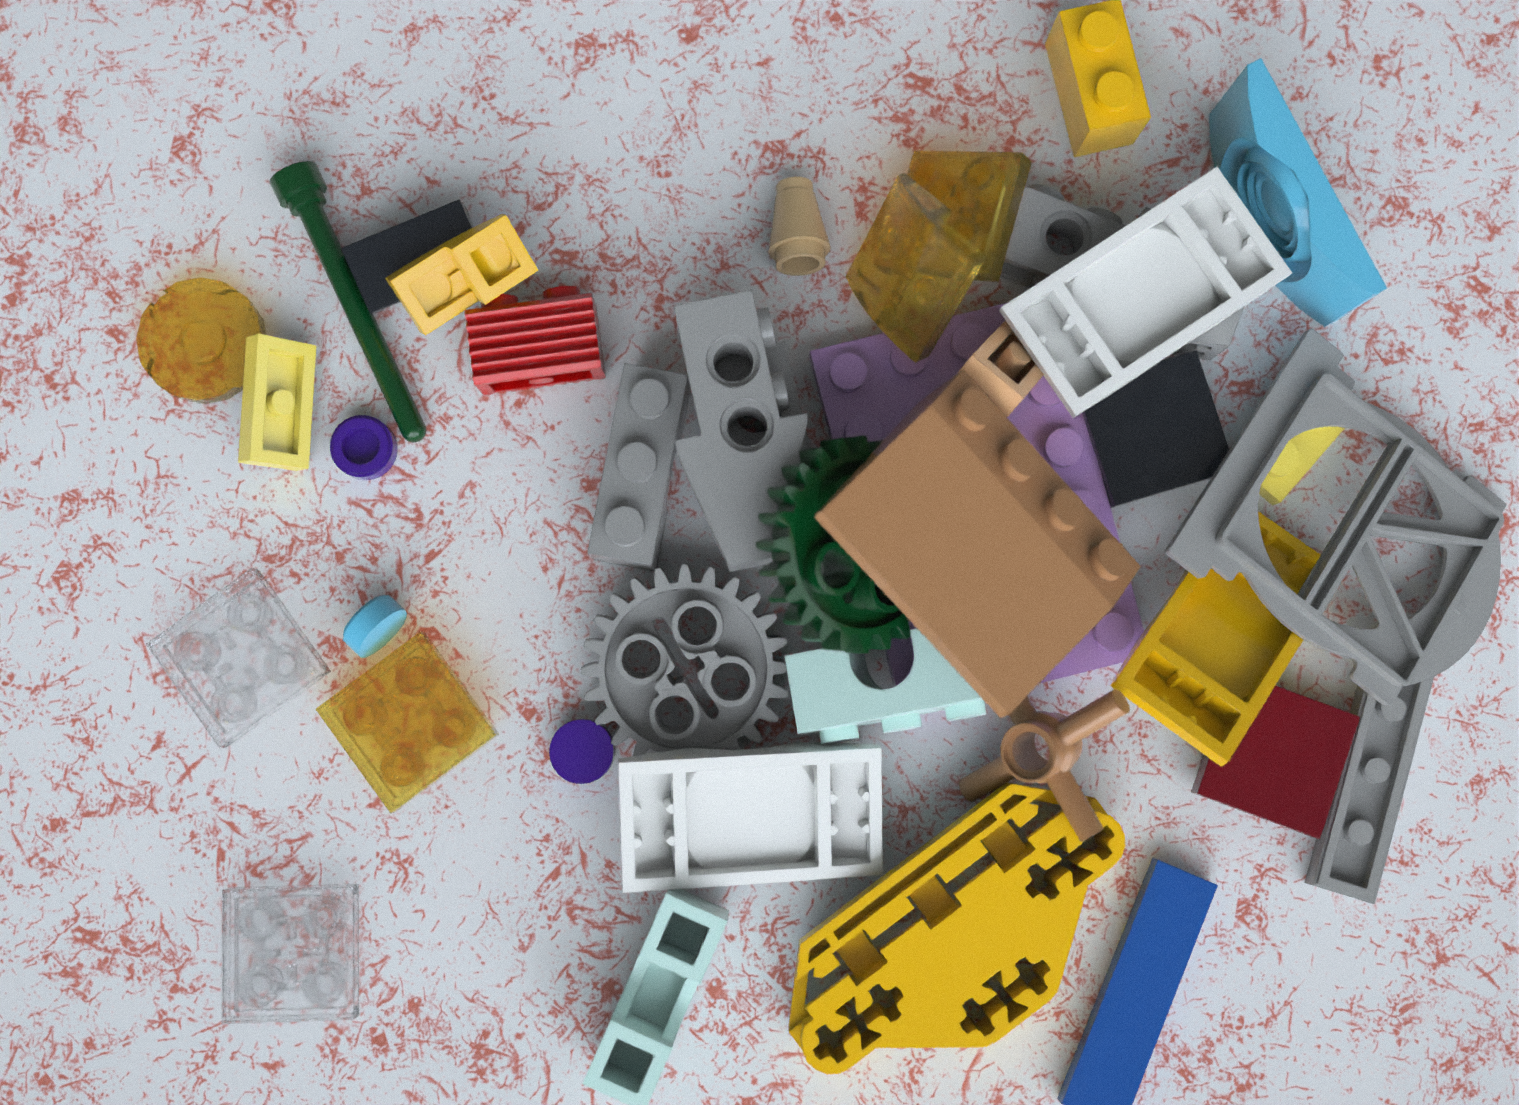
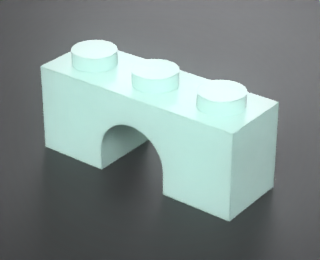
M918 629L910 630L914 649L912 669L903 682L889 689H883L873 681L867 669L865 654L827 651L821 648L785 656L798 734H819L821 745L858 739L859 726L880 722L883 733L918 728L922 726L920 715L945 710L947 721L985 715V701Z
M682 889L667 890L582 1083L583 1085L627 1105H648L671 1053L674 1040L698 984H701L728 922L729 910Z

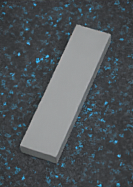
M1434 677L1417 684L1403 686L1394 703L1387 706L1379 703L1357 685L1350 713L1360 716V720L1321 838H1316L1305 883L1375 904Z

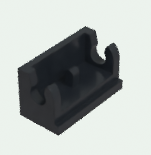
M460 199L341 248L370 314H376L385 308L400 303V300L385 279L387 276L437 246L474 227L468 211Z

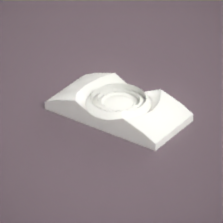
M1215 167L1002 306L999 312L1034 363L1044 374L1043 376L1071 417L1075 418L1133 381L1187 343L1224 321L1287 278L1292 272L1218 167Z
M794 742L760 749L686 748L618 759L621 881L623 893L883 875L882 751L878 744L831 743L821 745V742Z

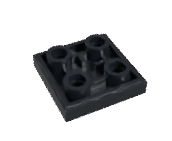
M1197 350L1160 361L1133 381L1082 413L1099 464L1110 508L1211 479L1229 451Z

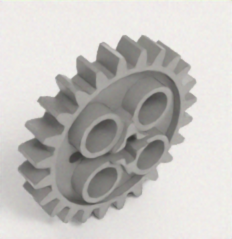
M682 563L678 581L673 582L669 581L662 567L655 568V587L650 589L637 577L632 578L630 584L635 598L631 601L613 593L609 600L618 615L613 618L597 614L593 621L606 635L604 638H588L584 641L583 645L589 651L598 654L599 661L590 662L581 667V674L599 678V684L585 693V701L604 700L606 707L601 710L595 719L596 725L606 724L614 720L619 725L611 743L616 746L631 737L637 741L633 756L646 754L649 749L656 752L686 748L741 750L738 739L743 735L751 741L760 744L763 739L755 724L757 719L777 722L779 718L774 709L767 704L768 698H786L788 696L787 689L773 681V675L787 672L786 662L782 659L773 658L772 652L781 649L788 642L786 637L782 635H766L765 630L777 619L774 611L759 616L753 613L761 595L755 591L740 600L736 596L740 579L735 575L727 581L723 588L715 586V568L709 566L705 571L701 582L692 581L688 563ZM694 606L708 609L716 620V628L713 634L701 641L687 638L679 627L681 614ZM663 618L666 621L679 648L688 660L699 656L703 661L697 667V676L719 710L716 717H709L691 683L685 676H679L674 679L670 675L675 668V657L654 626L655 619ZM636 640H647L653 643L661 656L659 665L648 673H638L632 670L624 658L626 646ZM727 662L737 663L748 672V682L745 688L734 695H726L719 692L712 683L714 671L720 665ZM680 696L692 705L694 714L687 724L680 727H670L660 720L657 713L658 704L664 698Z

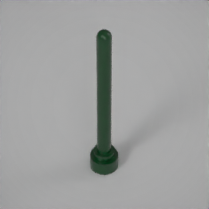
M303 161L286 166L276 172L270 179V185L282 208L289 209L293 216L300 217L402 436L409 442H419L426 435L425 423L374 315L370 314L341 250L342 247L323 209L327 202L324 196L327 186L318 166L311 161Z

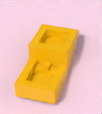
M500 214L437 246L390 274L385 279L418 330L426 336L478 301L485 305L537 272L538 268L507 216Z

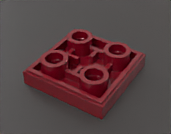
M1275 685L1232 757L1225 765L1221 767L1206 755H1203L1191 793L1312 838L1320 839L1360 716Z

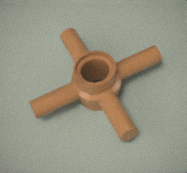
M1114 689L1073 714L1065 716L1059 713L1036 711L1030 699L1026 696L1009 714L1013 726L1003 736L1000 747L1001 756L960 779L959 789L962 795L968 801L974 802L1014 778L1027 783H1047L1080 842L1101 832L1104 828L1070 770L1081 755L1082 739L1129 713L1128 701L1119 690ZM1035 734L1040 735L1047 743L1049 748L1048 760L1041 757L1037 752L1034 742Z

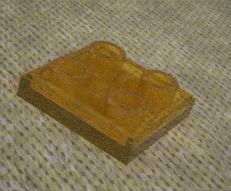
M914 151L881 267L891 275L999 282L1032 162L1023 152Z
M421 631L315 709L390 813L397 812L500 735L426 633Z

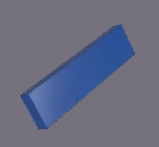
M1152 857L1057 1097L1062 1105L1133 1104L1218 885Z

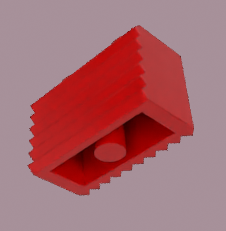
M558 286L543 291V299L518 302V297L515 295L501 294L486 305L480 302L481 308L465 310L464 315L473 372L472 378L474 385L483 395L505 393L507 391L515 392L544 386L552 387L554 385H565L581 381L589 382L606 378L597 305L592 293L581 294L580 288L576 286Z

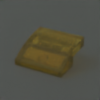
M902 173L896 177L846 275V279L851 290L870 318L901 351L917 363L930 356L985 262L987 255L946 223L952 210L906 173Z

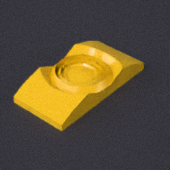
M1258 511L1261 536L1268 556L1286 586L1297 594L1319 559L1320 554ZM1210 568L1205 577L1198 579L1185 569L1178 584L1164 605L1132 647L1110 686L1119 690L1127 699L1222 767L1232 757L1303 642V639L1290 631L1273 616L1260 601L1242 573L1238 572L1233 580L1227 581Z

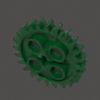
M865 435L820 441V447L799 451L801 463L784 465L781 468L788 485L769 487L767 490L771 499L778 505L776 512L759 513L758 517L761 522L772 528V537L756 542V548L772 552L773 560L759 570V575L763 577H777L779 583L768 596L769 602L790 603L782 622L785 625H803L801 639L804 641L822 642V649L827 651L868 654L869 649H890L891 638L908 639L911 637L908 621H911L814 517L883 441L868 442ZM821 562L823 563V576L821 574Z

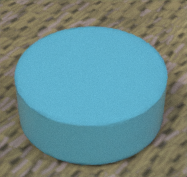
M390 595L377 596L363 605L349 620L343 632V641L359 657L371 656L383 648L398 633L406 620L407 611Z

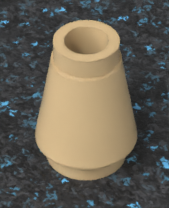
M805 177L785 178L776 185L769 256L775 260L776 269L782 274L803 276L818 272L824 268L826 264L825 256L830 252L831 247L817 199L813 192V183Z

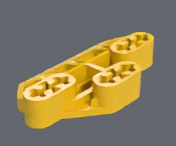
M1007 782L799 939L788 1022L789 1033L802 1049L807 1062L816 1071L824 1074H840L853 1067L876 1048L987 1047L999 1041L1048 1003L1058 992L1087 888L1092 882L1111 869L1123 855L1125 834L1120 824L1107 814L1096 798L1085 796L1104 830L1093 837L1098 846L1094 852L1081 847L1077 848L1083 841L1080 842L1063 810L1026 837L1028 841L1023 843L1007 820L1011 818L1017 827L1020 828L1038 814V805L1030 804L1032 801L1059 803L1050 789ZM1055 844L1057 848L1070 853L1065 857L1066 860L1079 867L1071 872L1070 869L1058 864L1062 859L1061 857L1047 849ZM989 852L995 861L953 892L956 897L953 900L935 875L939 874L947 884ZM1033 864L1045 870L1049 869L1043 875L1047 886L1040 892L1032 886L1026 887L1032 881L1031 875L1027 870ZM907 896H910L927 920L924 921L922 917L881 947L879 950L882 954H880L863 930L866 931L872 940L914 909ZM837 951L853 975L849 976L847 973L805 1005L809 971L813 969V977H825L840 965V962L833 954ZM1024 957L1033 964L1032 970L1036 975L1029 983H1026L1019 977V971L1015 966ZM992 976L1003 986L1002 988L1013 999L1007 1005L1002 1002L997 993L988 984L987 980ZM877 984H880L886 991L893 989L891 995L895 1003L887 1009L878 1002L872 1004L873 999L869 990ZM971 998L981 1005V1009L985 1014L976 1023L967 1016L962 1006ZM850 999L853 1000L857 1014L859 1015L862 1012L864 1022L868 1027L861 1034L855 1019L850 1021L847 1008L844 1006ZM826 1024L833 1032L842 1028L840 1030L842 1044L836 1048H833L828 1042L821 1043L818 1046L820 1043L819 1027Z

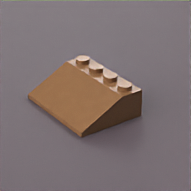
M961 370L917 403L814 515L818 522L1000 718L1009 715L1114 607L1141 567L964 370Z

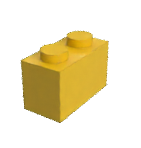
M1108 0L1059 11L1046 39L1045 46L1073 157L1133 145L1151 119L1121 0Z

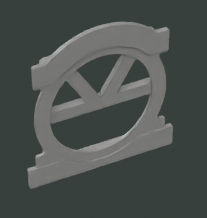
M1311 328L1303 333L1167 546L1165 553L1198 579L1205 577L1210 568L1227 581L1233 580L1238 572L1242 573L1260 601L1276 619L1290 631L1314 646L1333 654L1350 658L1353 661V668L1349 674L1351 680L1382 705H1392L1403 686L1417 684L1449 669L1471 649L1483 632L1491 616L1498 593L1501 568L1498 532L1504 523L1502 513L1506 503L1473 476L1469 475L1461 480L1450 471L1437 451L1414 428L1397 416L1365 402L1352 391L1355 381L1337 367L1344 356L1343 353ZM1321 427L1349 428L1366 433L1386 443L1387 447L1304 584L1296 594L1281 579L1264 546L1258 517L1259 491L1262 482L1287 442L1304 431ZM1411 466L1429 490L1436 505L1439 520L1384 512ZM1370 536L1435 545L1443 548L1441 571L1433 592L1420 609L1409 618L1404 611ZM1351 566L1377 620V626L1374 629L1342 625L1329 620L1323 615Z

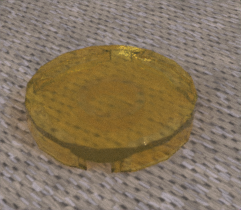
M202 277L179 281L163 290L166 294L161 296L155 304L151 302L143 312L136 337L139 360L147 374L153 378L157 385L178 399L200 404L229 400L243 390L246 337L258 333L267 335L264 319L252 301L223 281Z

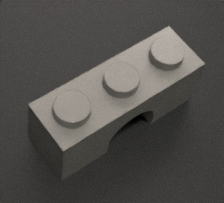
M624 363L587 554L595 561L655 571V568H657L668 513L667 496L677 450L675 440L682 439L691 393L688 374Z

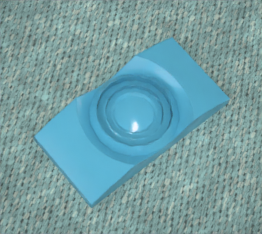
M1260 58L1248 64L1209 114L1210 148L1214 168H1219L1291 270L1292 274L1275 286L1301 311L1326 327L1387 289L1263 60Z

